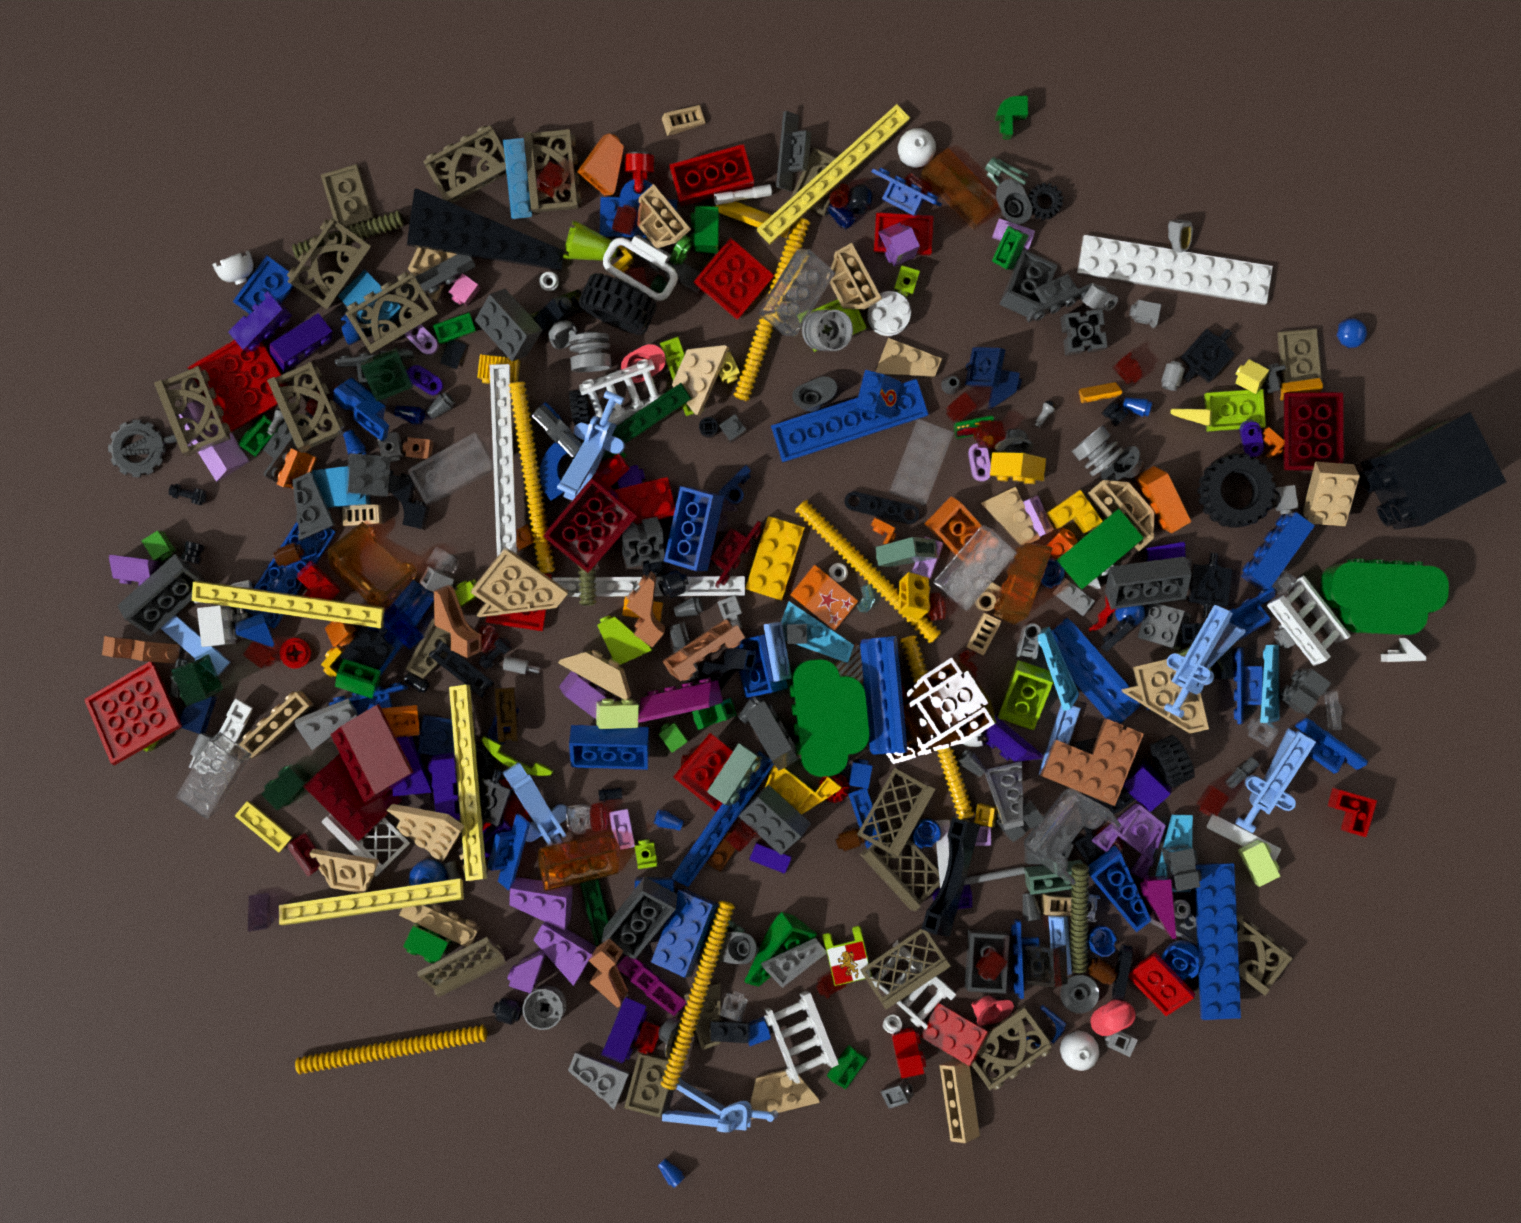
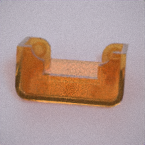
M361 522L327 549L329 565L370 606L383 607L385 612L415 579L417 570L410 562L400 563L376 541V531L374 528Z

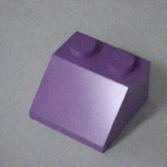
M109 555L112 576L115 579H120L119 583L131 584L132 581L139 582L138 586H140L160 568L161 561Z
M539 950L521 959L517 965H513L507 980H510L509 987L531 993L536 986L546 954Z

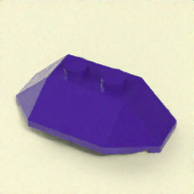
M996 716V724L982 732L983 737L986 738L984 742L992 749L996 746L1001 751L999 754L1007 761L1009 759L1013 761L1036 760L1044 757V755Z

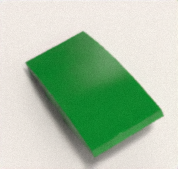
M1118 508L1061 555L1057 561L1082 590L1144 537Z

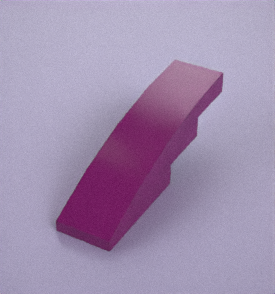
M625 954L618 959L616 963L618 970L630 978L632 983L643 990L650 999L671 1015L675 1016L686 1004V1000L639 959L636 958L634 960Z

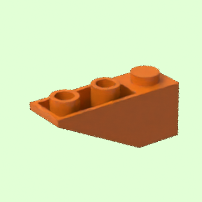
M334 621L325 627L334 648L349 644L358 631L352 624Z

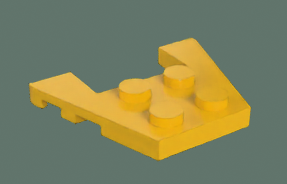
M773 765L766 786L770 785L801 815L842 788L828 776L815 792L789 770L783 768L778 771L775 765Z

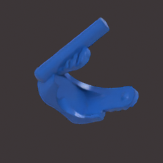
M1042 1005L1040 1009L1053 1020L1056 1026V1034L1051 1041L1054 1044L1065 1031L1066 1023ZM1032 1042V1044H1035V1046L1039 1047L1041 1045L1037 1044L1036 1042Z

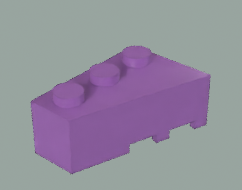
M897 223L879 231L887 251L885 256L889 263L892 262L894 267L915 258L920 245L911 227Z
M573 671L568 674L559 686L564 696L595 719L597 702L609 698L605 695L607 692L600 686L595 687L591 684L590 680Z
M516 877L510 888L509 905L565 931L571 920L573 886Z
M547 922L542 924L534 938V942L573 986L579 980L589 963L588 960L596 949V946L567 928L564 931Z

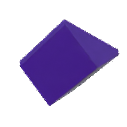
M1145 759L1141 760L1123 785V788L1148 812L1154 810L1171 795V787Z

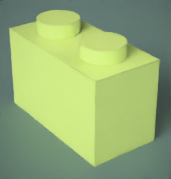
M609 698L602 699V701L597 702L596 725L599 729L638 728V704L632 698L628 700L621 699V701H614V699Z
M1256 840L1238 849L1254 884L1260 887L1280 877L1278 872L1280 870L1279 865L1275 860H1272L1270 856L1271 849L1267 843Z

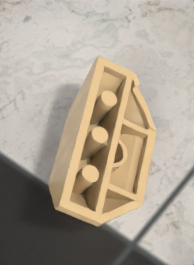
M654 184L639 197L640 206L637 225L656 249L678 242L691 230L690 226Z
M850 243L836 251L828 281L842 308L866 309L882 300L853 244Z
M1102 480L1088 492L1096 508L1105 518L1120 508L1144 537L1134 546L1138 551L1154 539V511L1129 482Z
M589 650L559 660L558 663L622 699L628 700L631 697L624 669L619 667L620 663L613 659L608 661L603 658L602 653L596 650Z

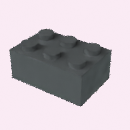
M506 289L489 294L475 319L478 325L511 361L527 356L543 330Z
M765 701L745 712L747 719L778 771L798 760L796 746L772 705L767 706Z
M767 785L750 801L738 816L780 855L801 838L811 824L770 785Z
M968 929L965 988L967 991L1006 993L1009 934L1006 931Z

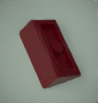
M303 833L287 844V848L308 877L319 870L320 864L316 857L311 858L310 852L316 848L306 833Z

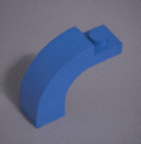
M556 442L546 451L540 467L542 487L552 502L565 493L557 489L561 481L559 467L562 460L569 455Z

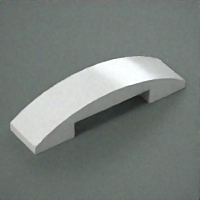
M237 698L234 700L222 728L212 746L208 748L200 766L214 774H218L233 751L249 720L253 709L251 706Z

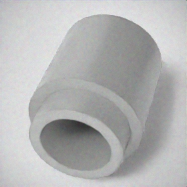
M1171 361V364H1166L1161 380L1162 388L1176 391L1177 387H1180L1185 371L1182 363Z

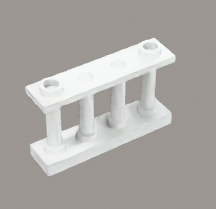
M652 359L640 360L636 365L594 380H585L579 385L581 395L588 393L596 416L601 418L603 410L595 390L606 387L608 391L617 394L613 384L625 381L632 404L626 407L618 403L615 404L608 421L619 425L664 393L660 394L657 392L650 370L655 369ZM643 374L651 395L648 399H639L631 377Z
M1303 575L1289 583L1294 590L1286 598L1282 595L1272 600L1267 606L1312 665L1316 666L1331 657L1326 649L1333 642H1341L1348 639L1351 635ZM1299 596L1306 605L1297 613L1291 606V603ZM1311 611L1317 621L1308 628L1302 619ZM1323 626L1329 636L1320 643L1314 634Z
M897 940L892 946L895 947L900 942ZM903 945L900 947L899 956L910 958L911 952ZM913 954V958H912V959H917V960H919V959ZM891 957L883 967L893 968L896 957ZM912 961L910 972H921L923 963ZM882 969L880 980H882L890 970ZM879 972L875 976L872 974L871 978L878 980ZM903 973L895 983L901 985L905 983L907 974ZM936 976L912 992L904 1001L900 1000L897 1004L912 1017L910 1020L917 1027L922 1026L926 1029L928 1025L924 1018L942 998L948 997L952 1000L956 993ZM872 981L875 987H877V982ZM880 982L879 988L886 994L890 993V988ZM933 984L938 988L936 990L937 993L916 1014L909 1006L928 985L931 986ZM893 985L892 991L899 986Z
M808 991L799 993L801 999L798 1003L774 1014L770 1008H766V1015H764L767 1025L773 1029L788 1067L785 1069L789 1080H793L797 1084L800 1083L798 1074L822 1063L827 1064L831 1068L839 1065L812 995ZM799 1010H806L808 1017L805 1021L780 1031L777 1020ZM808 1027L813 1028L815 1035L812 1039L787 1049L784 1038ZM815 1045L821 1047L822 1053H820V1056L794 1067L791 1056Z

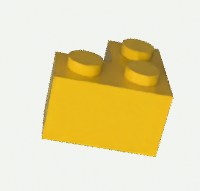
M992 453L990 476L997 477L998 481H1009V478H1013L1012 481L1036 484V481H1044L1046 458L1026 453Z
M1081 490L1076 491L1046 512L1056 529L1073 519L1081 532L1086 533L1102 522V519Z

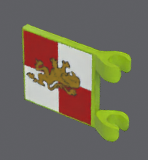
M860 926L852 928L855 941L834 946L830 933L822 936L835 986L866 979L860 969L868 965L869 960ZM869 968L868 970H866V973L871 978L872 973L871 969Z

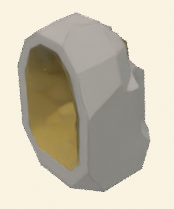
M1179 219L1169 220L1168 238L1171 241L1172 248L1178 253L1187 251L1192 242V222Z

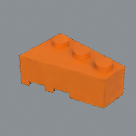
M1152 466L1134 477L1154 514L1159 519L1158 524L1162 530L1172 534L1191 522L1167 472Z

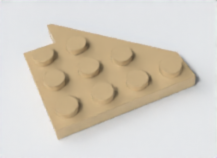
M505 547L471 589V593L485 602L477 613L478 617L557 608L567 596L568 590Z
M1167 659L1133 667L1137 686L1121 689L1124 694L1188 733L1209 729L1201 693L1196 695L1189 692L1180 708L1184 711L1182 718L1164 709L1167 703L1174 704L1182 690L1180 686L1172 682L1177 671L1167 665Z
M392 804L387 809L388 812L400 820L397 829H399L402 835L410 837L417 846L425 848L435 859H440L442 862L448 856L464 828L463 824L449 814Z

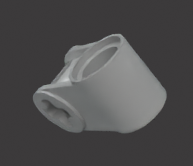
M1092 283L1082 301L1093 309L1110 311L1116 306L1118 297L1107 292V288Z
M1026 623L1022 627L1016 649V657L1025 656L1032 658L1034 661L1036 660L1039 650L1038 634L1041 631L1037 624ZM1034 626L1036 633L1034 636L1029 637L1027 629Z

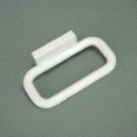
M640 235L634 236L632 241L623 237L614 239L603 257V265L610 274L640 289V291L645 292L656 301L667 299L678 280L676 270L666 263L669 261L671 254L661 248L656 249L650 241ZM623 245L670 275V280L662 293L654 292L611 265V257L618 246Z

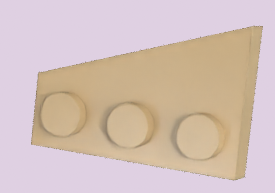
M888 338L875 372L896 376L935 377L942 358Z
M1016 487L980 503L1021 547L1040 539Z

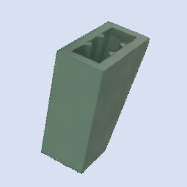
M911 537L876 547L878 566L892 567L938 558L935 539Z

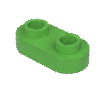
M684 235L672 251L669 261L674 265L678 263L681 265L687 258L686 254L692 247L690 244L691 239L688 236Z

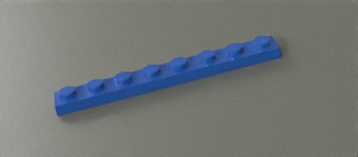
M760 751L757 753L762 757L759 769L752 773L747 787L742 788L739 793L740 797L735 804L728 806L722 803L672 875L675 881L687 887L690 886L774 764L769 756Z

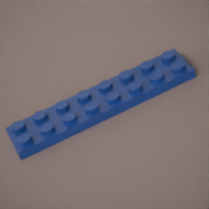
M917 379L900 385L892 420L854 410L857 398L771 425L782 463L927 417L928 412Z
M1234 863L1195 864L1196 870L1199 869L1202 876V881H1199L1200 887L1195 888L1197 948L1201 958L1200 970L1198 972L1200 1018L1202 1020L1241 1018Z

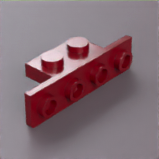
M760 521L756 523L747 538L731 528L710 558L711 562L724 570L715 585L718 589L721 584L726 585L731 577L728 575L731 569L736 570L741 562L739 560L742 553L746 555L752 546L749 544L753 538L757 539L761 533Z

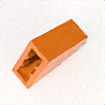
M610 133L602 136L577 171L605 197L613 195L616 189L624 149L620 139Z

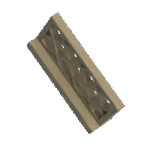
M894 768L857 835L890 853L893 857L898 858L935 789ZM894 775L901 776L905 785L894 787L892 781ZM917 785L922 790L919 795L911 797L908 786ZM906 788L908 798L898 801L895 790ZM893 791L895 802L885 804L883 799L884 793ZM910 801V812L902 814L899 803ZM896 804L899 815L889 817L886 807ZM883 808L886 818L876 821L874 811ZM900 817L902 822L901 828L892 830L890 820ZM887 821L890 831L879 834L876 823ZM874 824L877 835L869 837L863 833L866 826ZM891 834L893 842L890 848L882 844L880 836Z
M896 823L891 825L892 830L900 829ZM889 834L880 836L881 841L886 838V842H882V844H885L887 847H889V844H892V842H889ZM909 838L905 845H909L912 848L911 856H902L901 851L898 857V870L888 867V858H895L889 856L888 852L885 851V856L877 855L873 850L877 847L874 844L864 849L860 853L862 858L912 911L916 912L921 907L920 904L940 885V879L934 884H927V874L935 873L939 878V871ZM902 858L911 859V870H901ZM915 859H922L924 861V870H914ZM901 872H911V883H903L901 881ZM914 872L924 873V884H914ZM914 886H924L923 895L919 899L914 895Z
M920 929L860 969V971L887 1010L951 966L929 933ZM921 933H924L928 939L926 947L915 945L916 937ZM914 939L913 944H908L909 941ZM929 942L931 943L934 949L928 948ZM903 945L912 946L910 958L899 956L900 947ZM914 947L926 949L924 961L912 959ZM898 949L897 955H893L892 953ZM928 950L936 951L940 959L935 963L926 962ZM887 956L896 957L894 969L883 967L884 958ZM898 958L910 960L908 972L896 969ZM882 960L881 966L875 965ZM912 961L923 963L920 973L910 972ZM925 964H930L929 967H927L926 969H924V968H925ZM871 967L880 968L878 980L870 978L866 970ZM882 969L894 971L892 982L880 980ZM896 972L907 974L906 982L902 985L894 983ZM909 974L915 975L914 977L908 980ZM872 981L877 982V987H875ZM880 982L891 985L890 993L884 997L878 991ZM893 985L899 986L892 991Z
M486 937L418 971L417 974L420 979L434 989L435 995L440 997L506 964L507 960L502 947L499 944L495 945Z

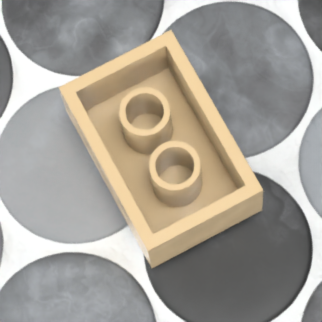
M1315 462L1302 511L1306 520L1312 524L1346 526L1360 476L1354 464Z

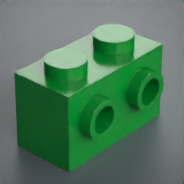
M343 659L337 672L335 687L373 699L379 685L381 671Z

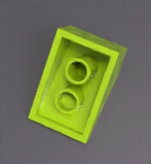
M1018 660L998 718L1034 730L1053 685L1050 671Z

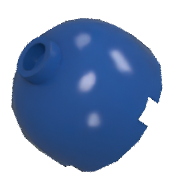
M432 859L418 862L413 866L409 875L410 886L448 880L445 866L441 862Z
M1185 940L1172 942L1162 954L1164 962L1182 980L1189 977L1194 978L1200 970L1201 958L1199 950L1191 942Z

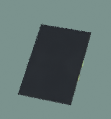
M455 340L449 341L440 363L457 369L466 344Z

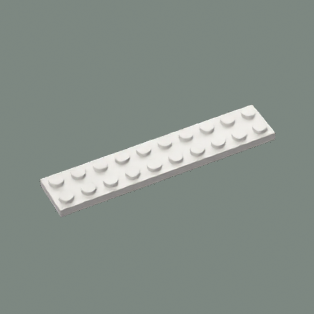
M1084 235L1077 274L1265 305L1267 304L1273 266L1191 252L1178 253L1173 249Z

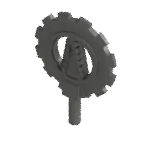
M133 420V423L127 424V422L119 425L120 429L112 433L110 437L112 438L111 445L108 444V452L112 454L113 458L110 459L114 466L117 465L121 473L125 475L131 473L133 474L132 477H141V474L146 473L150 475L155 472L154 468L157 465L160 466L164 460L161 457L162 453L166 452L167 444L177 442L175 435L165 437L160 431L156 432L153 429L155 426L149 422L143 424L141 420ZM133 435L145 437L124 447L126 440ZM149 454L145 460L136 463L126 457L129 455Z

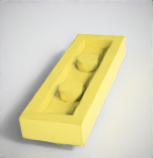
M247 801L235 815L236 818L279 853L293 838V836L250 801Z

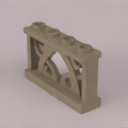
M491 125L480 127L475 134L463 136L460 142L445 146L443 151L432 153L423 161L442 198L450 203H455L507 175L505 161L499 163L493 157L494 153L499 149L505 160L504 148ZM486 138L493 141V148L489 153H486L488 143L485 146L480 145V142ZM463 154L482 158L477 165L476 177L473 178L466 172H456ZM487 161L488 163L485 166H488L489 170L484 172L481 170V167ZM445 162L446 167L440 169L444 172L449 171V174H437L435 170L436 165ZM456 177H466V182L461 184V178L456 179ZM449 179L450 191L445 192L439 180Z
M570 129L524 133L530 204L533 214L546 211L579 209L578 203H582L581 192H577L576 185L580 184L579 173H575V165H578L577 153H573V146H576L575 134H571ZM549 139L547 147L534 144V141ZM556 139H563L566 142V148L560 150L559 143L553 150L551 149L552 143ZM544 154H546L543 163L537 162V157L541 156L544 158ZM567 154L569 157V163L563 158ZM550 157L555 159L564 168L563 174L554 185L546 176L537 174L538 170L546 167ZM569 177H571V185L566 183ZM542 181H545L548 184L549 189L547 190L546 185L544 188H540L539 184ZM569 190L571 197L568 201L562 202L556 197L558 191L561 196L565 197L563 192ZM551 196L556 202L551 204L540 205V201L548 199Z
M331 218L330 221L325 219L320 227L323 231L319 237L314 235L309 242V245L312 246L308 252L303 251L298 258V261L301 263L297 268L293 266L287 274L289 277L288 283L315 300L325 309H328L371 247L369 243L334 218ZM337 229L341 232V244H337L338 239L336 235L333 240L328 238L330 230ZM347 235L361 244V247L358 249L345 245ZM323 238L326 245L316 248ZM338 251L337 262L343 270L342 274L329 271L320 275L318 255L325 252ZM342 251L345 252L344 256L349 257V261L346 263L341 261ZM311 255V267L303 266ZM307 271L308 277L304 279L309 280L314 277L315 281L312 284L304 285L299 280V274ZM327 276H333L334 282L330 284L328 279L323 282V279ZM318 285L326 297L323 300L309 289Z
M407 271L397 276L398 281L391 284L389 281L380 287L381 291L375 294L372 291L363 297L365 299L363 302L358 304L355 301L346 307L348 310L345 314L370 353L437 315L436 310L413 273L408 274ZM404 284H411L415 289V293L410 300L407 299L409 289L406 293L401 291V287ZM396 288V295L386 294L387 292ZM419 294L429 309L424 311L414 303ZM376 300L373 309L367 305ZM384 301L404 304L399 313L400 326L397 327L389 320L378 321L379 311ZM408 307L411 309L407 312L412 314L409 319L404 317V312ZM360 310H366L367 316L362 318L366 320L371 319V323L362 324L356 319L357 313ZM388 324L389 331L384 332L382 330L383 326L378 328V325ZM361 328H372L373 342H369Z
M311 362L281 376L272 377L267 380L296 447L301 453L339 435H344L342 428H345L341 417L337 418L335 414L337 407L334 401H329L327 394L330 392L326 383H321L319 377H322L319 367H314ZM305 374L312 376L313 381L311 384H306L307 379H304L302 382L303 387L299 386L301 376ZM294 379V386H280ZM318 387L320 394L313 390ZM293 394H296V401L289 403L288 399L290 397L294 398ZM301 395L318 401L317 410L312 420L304 414L293 415L292 413L299 406ZM325 406L327 407L329 414H324ZM301 419H305L309 424L307 426L304 422L303 426H299L298 423ZM325 420H331L333 425L330 431L323 432L317 428L318 424L322 427H327L324 424ZM314 430L317 434H319V436H316L312 439H309L307 441L304 440Z
M199 366L154 383L180 450L186 457H190L196 452L226 440H231L229 436L231 429L227 422L224 423L222 418L224 412L215 401V398H217L216 392L213 387L210 388L208 381H210V377L207 371ZM191 378H197L200 382V386L198 388H194L193 382L189 387L190 391L186 390V384L188 380ZM181 383L182 389H168L171 386ZM203 391L205 392L207 399L200 395L201 393H203ZM180 397H183L182 406L177 407L175 402L178 400L181 402ZM188 398L205 405L199 424L192 419L180 418L179 416L185 411ZM212 412H213V415H214L215 419H213V418L210 419V418H211V415H212ZM191 423L195 429L193 430L190 426L189 430H185V425ZM217 425L218 433L216 436L208 437L204 434L203 431L205 429L213 432L211 426ZM200 435L205 439V441L191 446L190 444Z
M1236 911L1237 924L1239 926L1237 930L1238 942H1254L1258 955V961L1250 959L1239 964V976L1266 996L1270 990L1269 988L1288 963L1292 961V958L1288 955L1290 952L1281 945L1279 947L1274 945L1273 942L1275 940L1266 933L1261 935L1256 925L1251 922L1249 924L1244 922V916ZM1245 928L1253 934H1244ZM1262 941L1271 948L1264 949ZM1271 953H1276L1279 957V962L1275 966L1265 965L1266 961H1274V959H1270L1269 955ZM1249 964L1257 965V968L1252 966V971L1247 970ZM1265 969L1270 970V974L1261 983Z
M1024 1005L988 1030L989 1033L978 1053L986 1061L981 1067L975 1059L972 1066L989 1090L993 1088L997 1090L1005 1084L1003 1081L1008 1077L1011 1079L1016 1077L1020 1073L1019 1070L1021 1068L1032 1066L1038 1056L1044 1057L1052 1051L1050 1048L1053 1043ZM1026 1017L1035 1030L1026 1032L1022 1019ZM1013 1028L1015 1030L1014 1034L1019 1032V1035L1010 1036L1008 1030ZM999 1035L1011 1041L1020 1039L1016 1059L996 1057L999 1050V1040L997 1038ZM1026 1036H1038L1041 1039V1045L1033 1049L1030 1045L1036 1041L1033 1039L1026 1040ZM989 1043L995 1045V1050L992 1054L989 1053L992 1049L987 1048ZM1025 1050H1026L1028 1053H1031V1054H1029L1027 1057L1024 1058ZM990 1062L994 1063L991 1068L992 1072L994 1069L1000 1071L997 1077H990L986 1073V1067ZM1004 1066H1012L1007 1071H1005Z

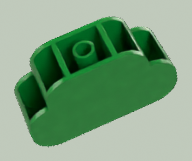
M1347 559V563L1333 564L1325 569L1320 580V594L1328 606L1338 609L1339 621L1350 632L1412 635L1420 632L1425 627L1428 620V612L1438 611L1445 605L1449 594V582L1446 574L1441 569L1434 566H1423V562Z
M825 659L805 660L795 668L792 677L793 685H789L790 696L795 699V704H791L793 717L796 716L797 723H793L794 735L799 738V742H795L796 754L800 755L804 768L810 774L818 777L833 776L845 768L848 754L860 752L868 743L869 725L865 690L862 684L855 678L847 675L840 676L838 669L831 662Z

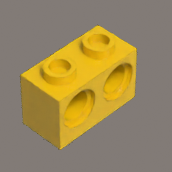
M908 572L899 580V614L920 619L929 612L930 586L928 577Z

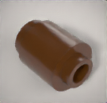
M296 542L278 548L277 551L273 552L278 566H288L302 560L304 550L301 544L297 545Z
M853 828L838 833V838L835 839L838 849H843V852L860 847L861 844L865 843L864 839L857 835L860 828L856 830Z
M1100 958L1092 959L1087 967L1089 969L1088 974L1103 984L1111 985L1118 974L1114 967Z

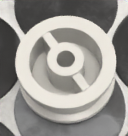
M885 291L880 293L882 300L869 307L867 318L869 325L876 333L882 336H894L902 332L907 326L911 316V308L907 299L900 293Z

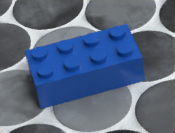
M680 486L664 562L694 571H708L724 500L723 495L694 487Z
M1297 512L1284 514V516L1281 515L1276 520L1275 524L1277 526L1273 531L1270 530L1264 538L1265 543L1254 551L1253 555L1255 557L1251 562H1247L1242 569L1243 574L1241 577L1259 590L1272 587L1315 526Z
M571 725L569 739L571 767L648 770L649 727L599 729L598 726Z
M687 889L678 890L676 909L666 921L651 962L685 978L693 975L719 904Z

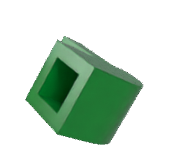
M1012 96L1000 104L995 115V121H1002L999 123V133L1003 134V140L1011 139L1013 135V120H1025L1027 118L1028 96Z
M731 698L723 700L721 704L692 711L698 730L737 716Z

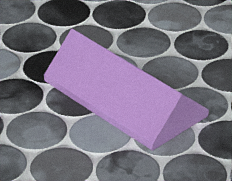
M198 401L188 403L185 411L179 416L180 418L192 419L199 424L205 405ZM213 412L210 419H215ZM187 423L185 430H189L190 426L194 430L195 427L191 423ZM214 424L211 426L213 432H209L206 429L203 432L208 437H214L218 433V427ZM232 432L229 434L231 440H226L198 452L216 482L250 462ZM200 435L192 443L195 445L205 441V439Z

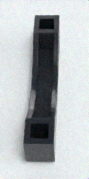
M952 817L947 834L949 859L946 875L938 895L926 910L922 930L935 935L950 937L981 824Z

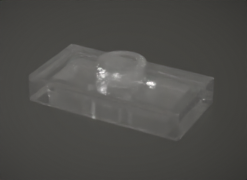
M1325 691L1328 728L1331 730H1342L1340 717L1342 715V706L1339 704L1338 692Z

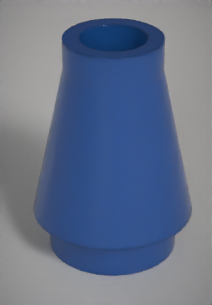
M1125 397L1123 408L1141 417L1143 415L1148 417L1152 402L1144 398Z
M354 430L344 432L343 437L348 456L350 453L365 455L366 447L356 436Z
M658 809L653 823L657 827L680 831L683 820L665 809Z
M666 1158L657 1166L668 1185H671L673 1188L685 1178L682 1174L683 1172Z

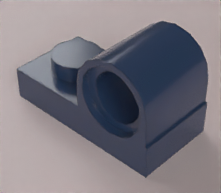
M745 465L718 491L731 505H738L742 502L744 494L738 484H745L751 478L749 475L751 470ZM733 490L740 493V498L736 501L729 498V494Z

